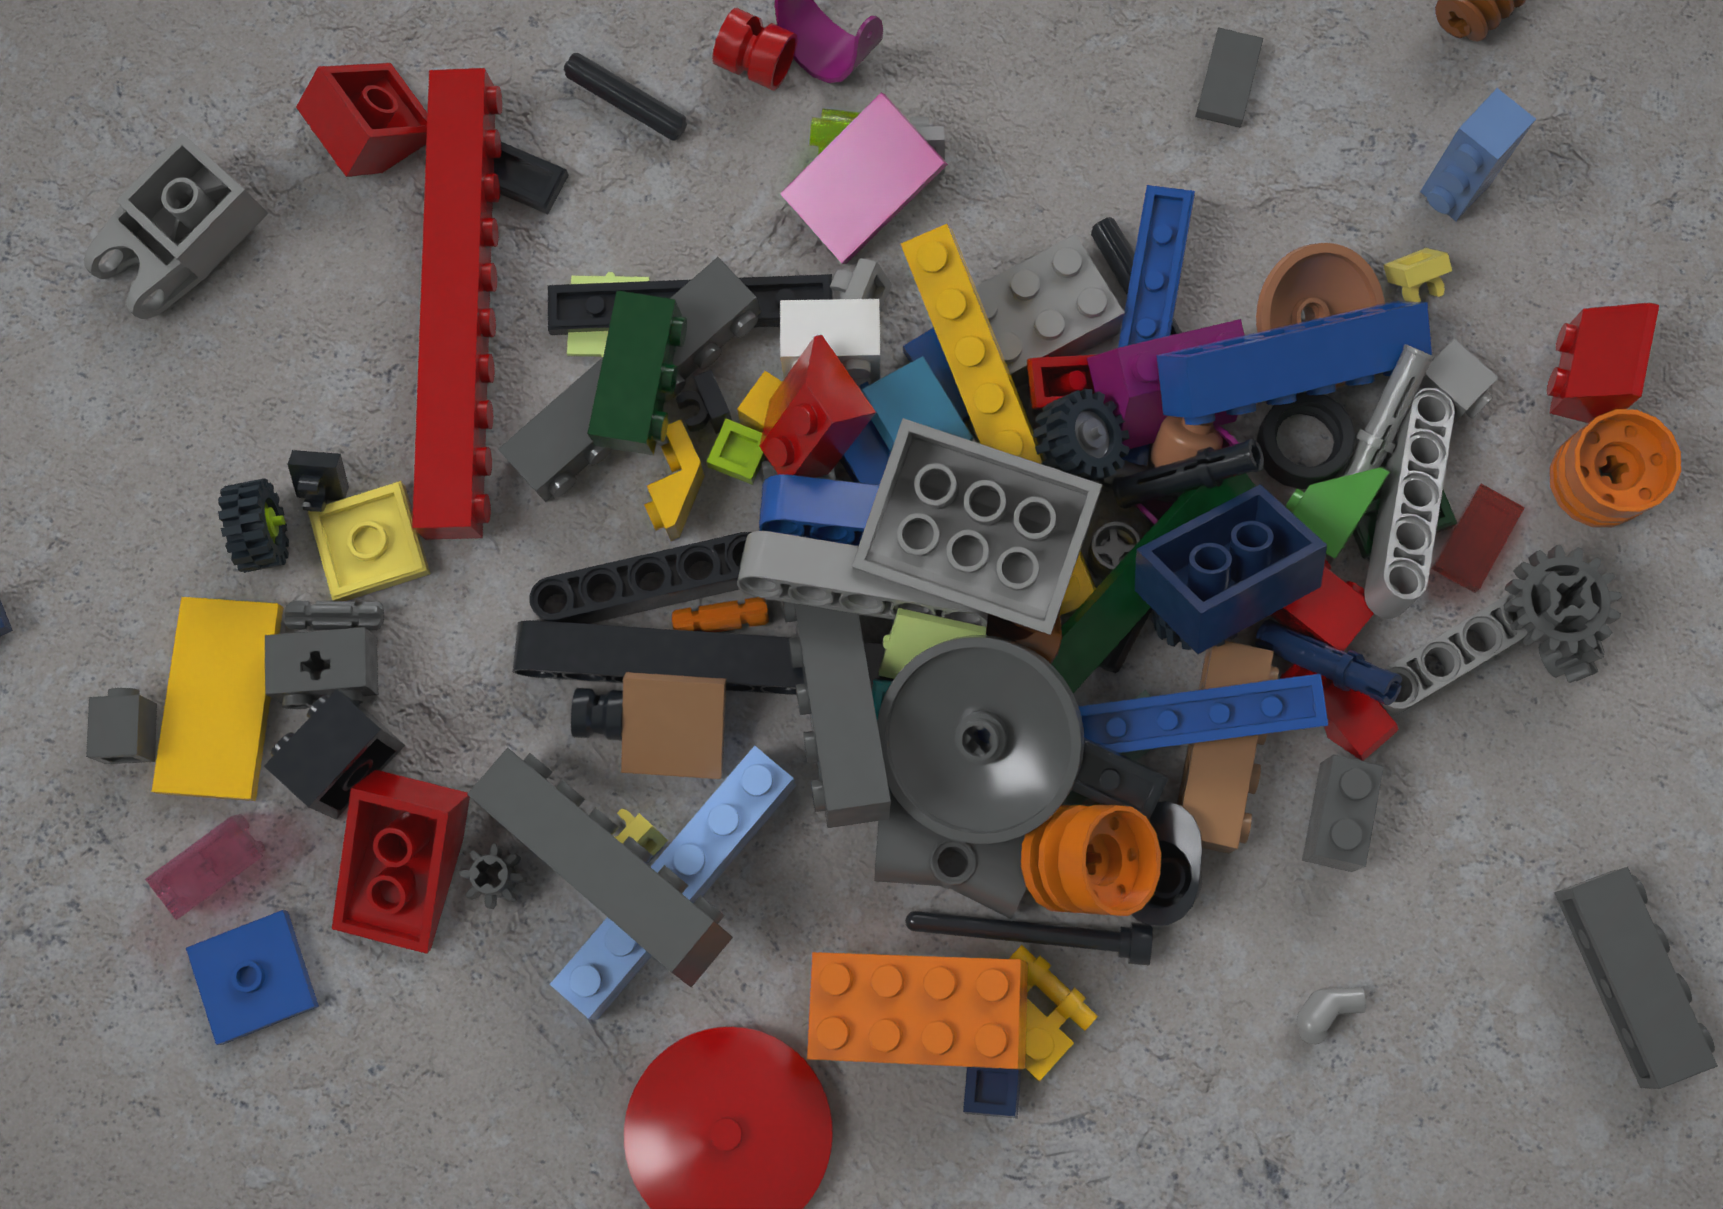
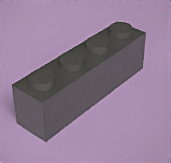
M1624 867L1609 871L1554 892L1640 1088L1661 1089L1718 1067L1712 1054L1715 1051L1713 1039L1707 1028L1702 1023H1698L1690 1006L1692 1001L1691 990L1685 979L1675 972L1667 954L1670 951L1668 939L1660 926L1653 923L1645 906L1648 901L1645 888L1635 875H1631L1629 868Z

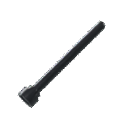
M912 911L905 919L907 928L915 932L1118 952V957L1128 958V964L1149 966L1151 960L1153 926L1145 923L1131 922L1130 927L1121 926L1120 931L922 911Z

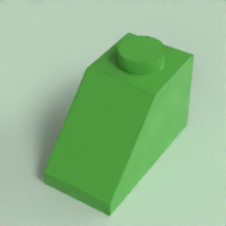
M1383 467L1311 484L1305 492L1297 488L1285 507L1327 544L1326 554L1336 559L1391 472Z

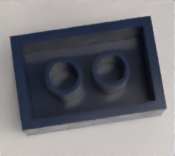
M1259 484L1137 548L1135 591L1197 654H1200L1320 588L1327 544Z

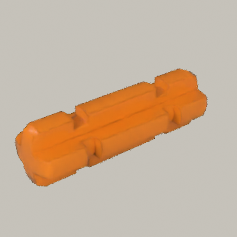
M759 597L745 599L743 604H739L738 600L702 605L699 606L698 611H693L689 607L676 609L672 612L673 630L722 632L741 629L742 624L746 623L749 624V627L766 625L769 622L767 602L765 598Z

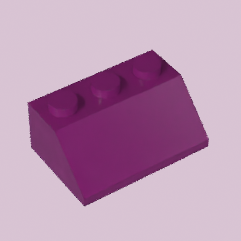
M1241 319L1119 347L1087 358L1095 393L1099 391L1105 394L1103 403L1112 400L1117 405L1113 414L1115 416L1121 414L1123 421H1126L1119 424L1121 431L1128 430L1130 439L1123 441V445L1132 449L1154 443L1160 426L1167 417L1163 415L1156 355L1244 336ZM1226 411L1215 413L1213 425L1221 426L1236 422L1238 415H1227Z

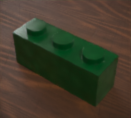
M617 290L587 433L596 446L654 456L657 441L663 442L665 440L668 428V413L663 412L666 394L674 393L678 376V367L672 364L676 346L682 347L684 345L687 332V318L682 317L675 299Z

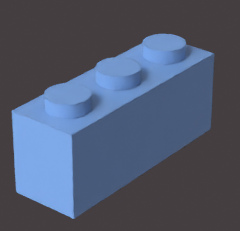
M1496 88L1458 129L1420 192L1427 197L1429 204L1436 211L1448 214L1457 221L1491 185L1536 118Z

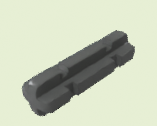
M293 600L286 605L284 614L285 624L289 629H307V626L312 625L314 630L348 629L357 626L359 628L365 627L367 630H378L384 623V608L380 602L362 601V605L357 606L355 601H316V604L311 605L309 601Z

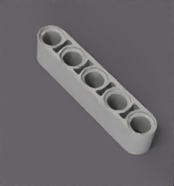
M1424 388L1415 394L1393 440L1397 445L1393 453L1388 452L1386 469L1391 473L1382 486L1364 591L1368 608L1381 618L1393 619L1399 617L1425 592L1428 585L1455 414L1451 398L1437 388ZM1399 541L1402 542L1407 548L1403 547L1399 543ZM1391 584L1395 585L1399 589L1400 593L1397 592L1391 586Z
M756 531L748 534L746 537L737 585L739 589L749 595L895 620L898 608L984 627L987 626L988 613L852 567L858 546L770 531Z
M1554 571L1559 576L1571 575L1570 573L1563 571ZM1570 589L1565 592L1566 596L1570 593ZM1510 593L1384 668V670L1397 673L1402 677V682L1399 683L1402 686L1401 702H1393L1388 706L1380 703L1391 717L1399 715L1525 639V636L1528 634L1527 630L1524 627L1512 630L1510 625L1513 621L1503 606L1508 601L1514 599L1515 595ZM1560 600L1558 602L1559 607L1555 610L1554 614L1564 609L1565 601ZM1467 631H1474L1483 638L1485 643L1484 651H1477L1468 644ZM1426 655L1436 657L1442 663L1444 671L1442 677L1432 675L1426 669Z

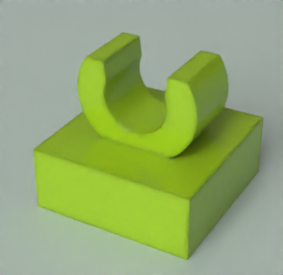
M725 419L706 461L708 468L753 485L762 465L761 462L765 458V454L759 447L762 432Z

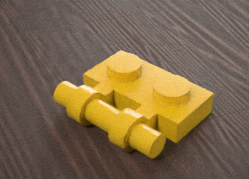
M1021 944L1009 959H1021L1028 963L1027 992L1036 985L1057 1005L1046 1016L1027 999L1025 1069L1040 1082L1074 1044L1059 1029L1061 1025L1070 1017L1085 1031L1096 1020L1098 1015L1083 1002L1086 997L1074 987L1070 990L1049 970L1052 965L1041 955L1036 958Z

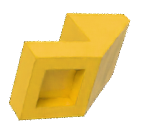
M681 419L668 425L666 433L668 443L660 446L671 472L673 473L680 469L681 471L646 485L652 501L644 504L655 531L665 527L670 541L680 538L705 477L699 457Z

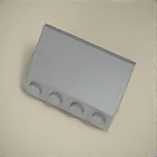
M903 418L852 567L1051 635L1100 496L1102 484Z

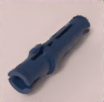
M1271 619L1262 623L1258 629L1256 638L1259 640L1255 642L1257 648L1274 651L1275 655L1284 658V660L1311 672L1321 674L1327 679L1332 680L1334 686L1343 691H1350V689L1358 691L1387 706L1392 704L1400 693L1402 687L1399 685L1402 682L1401 675L1386 669L1384 670L1365 661L1364 656L1352 650H1349L1348 653L1340 651L1312 637L1291 630Z

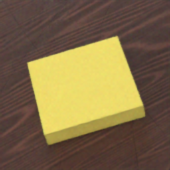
M402 481L326 504L323 512L308 511L333 601H348L430 575L420 536L412 528L413 512L406 487Z

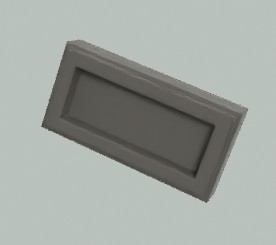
M1218 27L1195 117L1241 127L1263 38Z

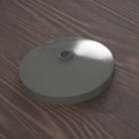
M969 635L956 637L941 642L917 655L905 665L889 686L881 704L877 720L887 783L897 801L915 820L926 828L949 839L965 843L992 844L1018 838L1039 827L1057 811L1070 794L1076 783L1083 760L1084 728L1076 699L1064 678L1045 658L1032 649L1015 641L997 636ZM986 728L990 732V743H985L979 739L978 730Z

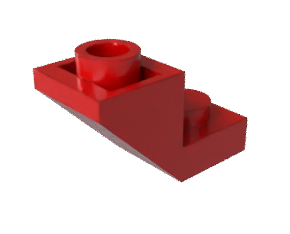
M1294 664L1280 676V679L1318 673L1311 672ZM1321 675L1328 726L1323 727L1327 738L1359 760L1364 761L1399 730L1398 725L1377 700L1352 689L1350 691H1343L1335 687L1332 680Z

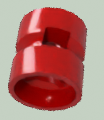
M734 8L725 18L717 35L712 56L713 64L737 75L747 71L750 81L775 91L784 81L792 64L797 48V34L773 23L764 28L761 18L739 8Z

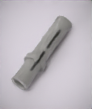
M1404 344L1399 360L1365 430L1360 428L1356 436L1360 441L1341 477L1379 468L1387 452L1393 453L1397 445L1393 440L1431 361L1435 358L1434 356Z

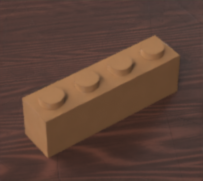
M1225 641V644L1217 647L1215 645L1207 649L1198 690L1277 680L1279 668L1271 666L1274 651ZM1267 734L1188 744L1177 805H1181L1194 816L1201 830L1203 848L1230 854L1238 849L1239 842L1246 844L1252 823V814L1245 812L1248 793H1256L1261 774V765L1254 763L1257 744L1264 745Z

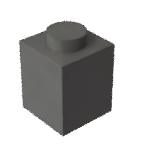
M134 688L108 689V696L89 697L86 757L104 764L155 762L157 703L141 696L140 690Z

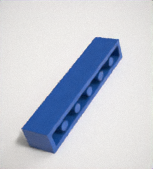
M1394 301L1156 355L1163 415L1183 417L1186 425L1206 424L1214 422L1215 413L1226 411L1227 415L1247 414L1256 411V403L1266 401L1268 405L1288 404L1297 401L1296 393L1306 391L1307 395L1328 394L1336 391L1337 383L1345 382V385L1348 386L1364 385L1375 382L1374 374L1383 372V376H1391L1403 351L1404 344L1432 355L1428 302Z

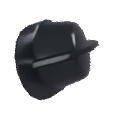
M1162 801L1157 802L1149 820L1157 834L1161 850L1160 877L1155 892L1141 910L1131 914L1137 921L1153 927L1168 926L1182 919L1193 907L1203 885L1201 830L1194 816L1181 805Z

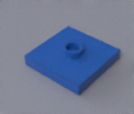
M286 910L278 911L186 947L216 1045H224L319 1007L289 913Z

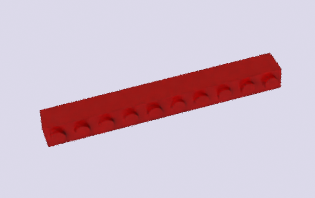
M485 68L429 70L412 528L425 540L483 538V523H489L491 517L490 498L488 494H484L485 476H490L492 472L491 450L489 447H486V429H492L494 416L492 403L490 400H487V383H493L495 377L494 359L492 354H488L489 337H494L496 334V317L493 308H490V292L497 290V270L495 264L491 263V247H497L499 241L498 224L496 219L492 218L493 202H499L500 184L498 175L494 173V158H500L501 138L499 131L495 129V115H501L503 103L500 87L494 86Z

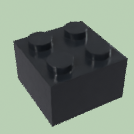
M338 689L331 695L326 694L320 697L307 712L309 719L295 734L293 732L286 734L274 745L270 753L272 758L264 765L271 774L308 808L333 819H337L348 807L351 787L374 770L382 771L405 746L403 742L363 706Z

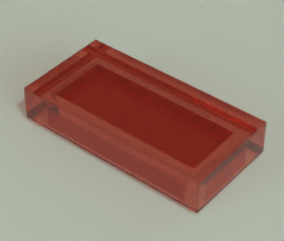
M1481 483L1475 489L1457 522L1458 524L1455 525L1431 569L1476 593L1485 581L1525 507Z

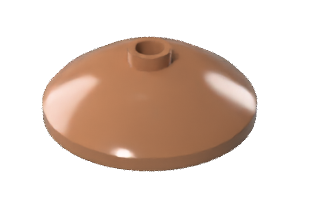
M1315 243L1299 247L1284 256L1274 266L1263 284L1257 304V332L1301 323L1302 310L1305 313L1304 322L1385 304L1379 280L1370 265L1359 254L1345 246L1333 243ZM1345 382L1337 383L1336 388L1345 385Z

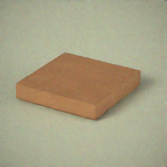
M626 672L623 677L621 773L721 779L724 758L726 679Z

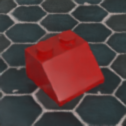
M391 63L318 66L296 106L311 130L346 177L383 173L426 145L427 111Z
M1649 302L1584 308L1569 324L1564 323L1556 342V351L1562 352L1559 367L1553 369L1547 385V395L1553 396L1549 414L1589 423L1597 416L1610 411L1628 409L1641 398L1659 305Z
M823 335L814 336L769 400L759 447L778 475L812 478L828 475L876 413Z

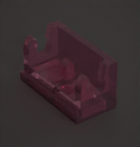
M242 813L230 816L145 879L176 920L264 857L262 852L266 850L265 846L261 841H256L247 830L250 824Z

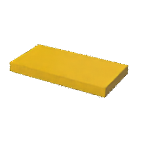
M181 597L151 792L163 795L256 801L271 697L265 694V635L280 634L284 608L280 604Z

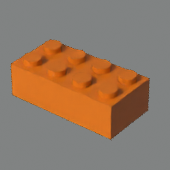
M812 952L807 1059L1025 1069L1028 963L1021 959Z

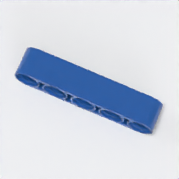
M795 475L770 476L762 484L759 531H770L859 546L879 485Z

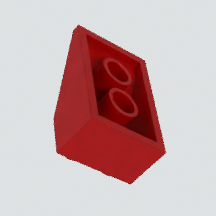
M374 770L351 787L332 921L333 930L425 954L429 953L464 839L470 797L467 795L468 792L379 770Z

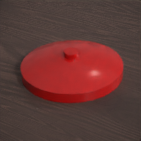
M717 1027L688 1035L670 1045L652 1061L640 1077L629 1100L625 1115L624 1149L628 1169L641 1197L651 1209H803L809 1203L824 1178L832 1151L833 1122L831 1109L822 1083L814 1070L797 1051L785 1042L769 1034L748 1028Z

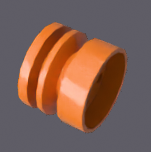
M1616 409L1594 418L1557 449L1550 465V488L1558 506L1573 520L1590 527L1612 528L1628 522L1643 512L1659 505L1674 490L1681 473V451L1673 433L1658 418L1639 410ZM1601 468L1603 473H1611L1613 480L1611 481L1609 476L1601 477L1599 469Z
M1061 805L1048 820L1025 835L1021 851V869L1027 889L1035 901L1049 911L1129 916L1141 910L1155 892L1160 877L1161 850L1157 834L1149 820L1133 807L1120 805Z

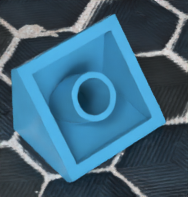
M923 356L861 390L876 411L871 420L890 452L892 451L903 418L973 441L972 435Z

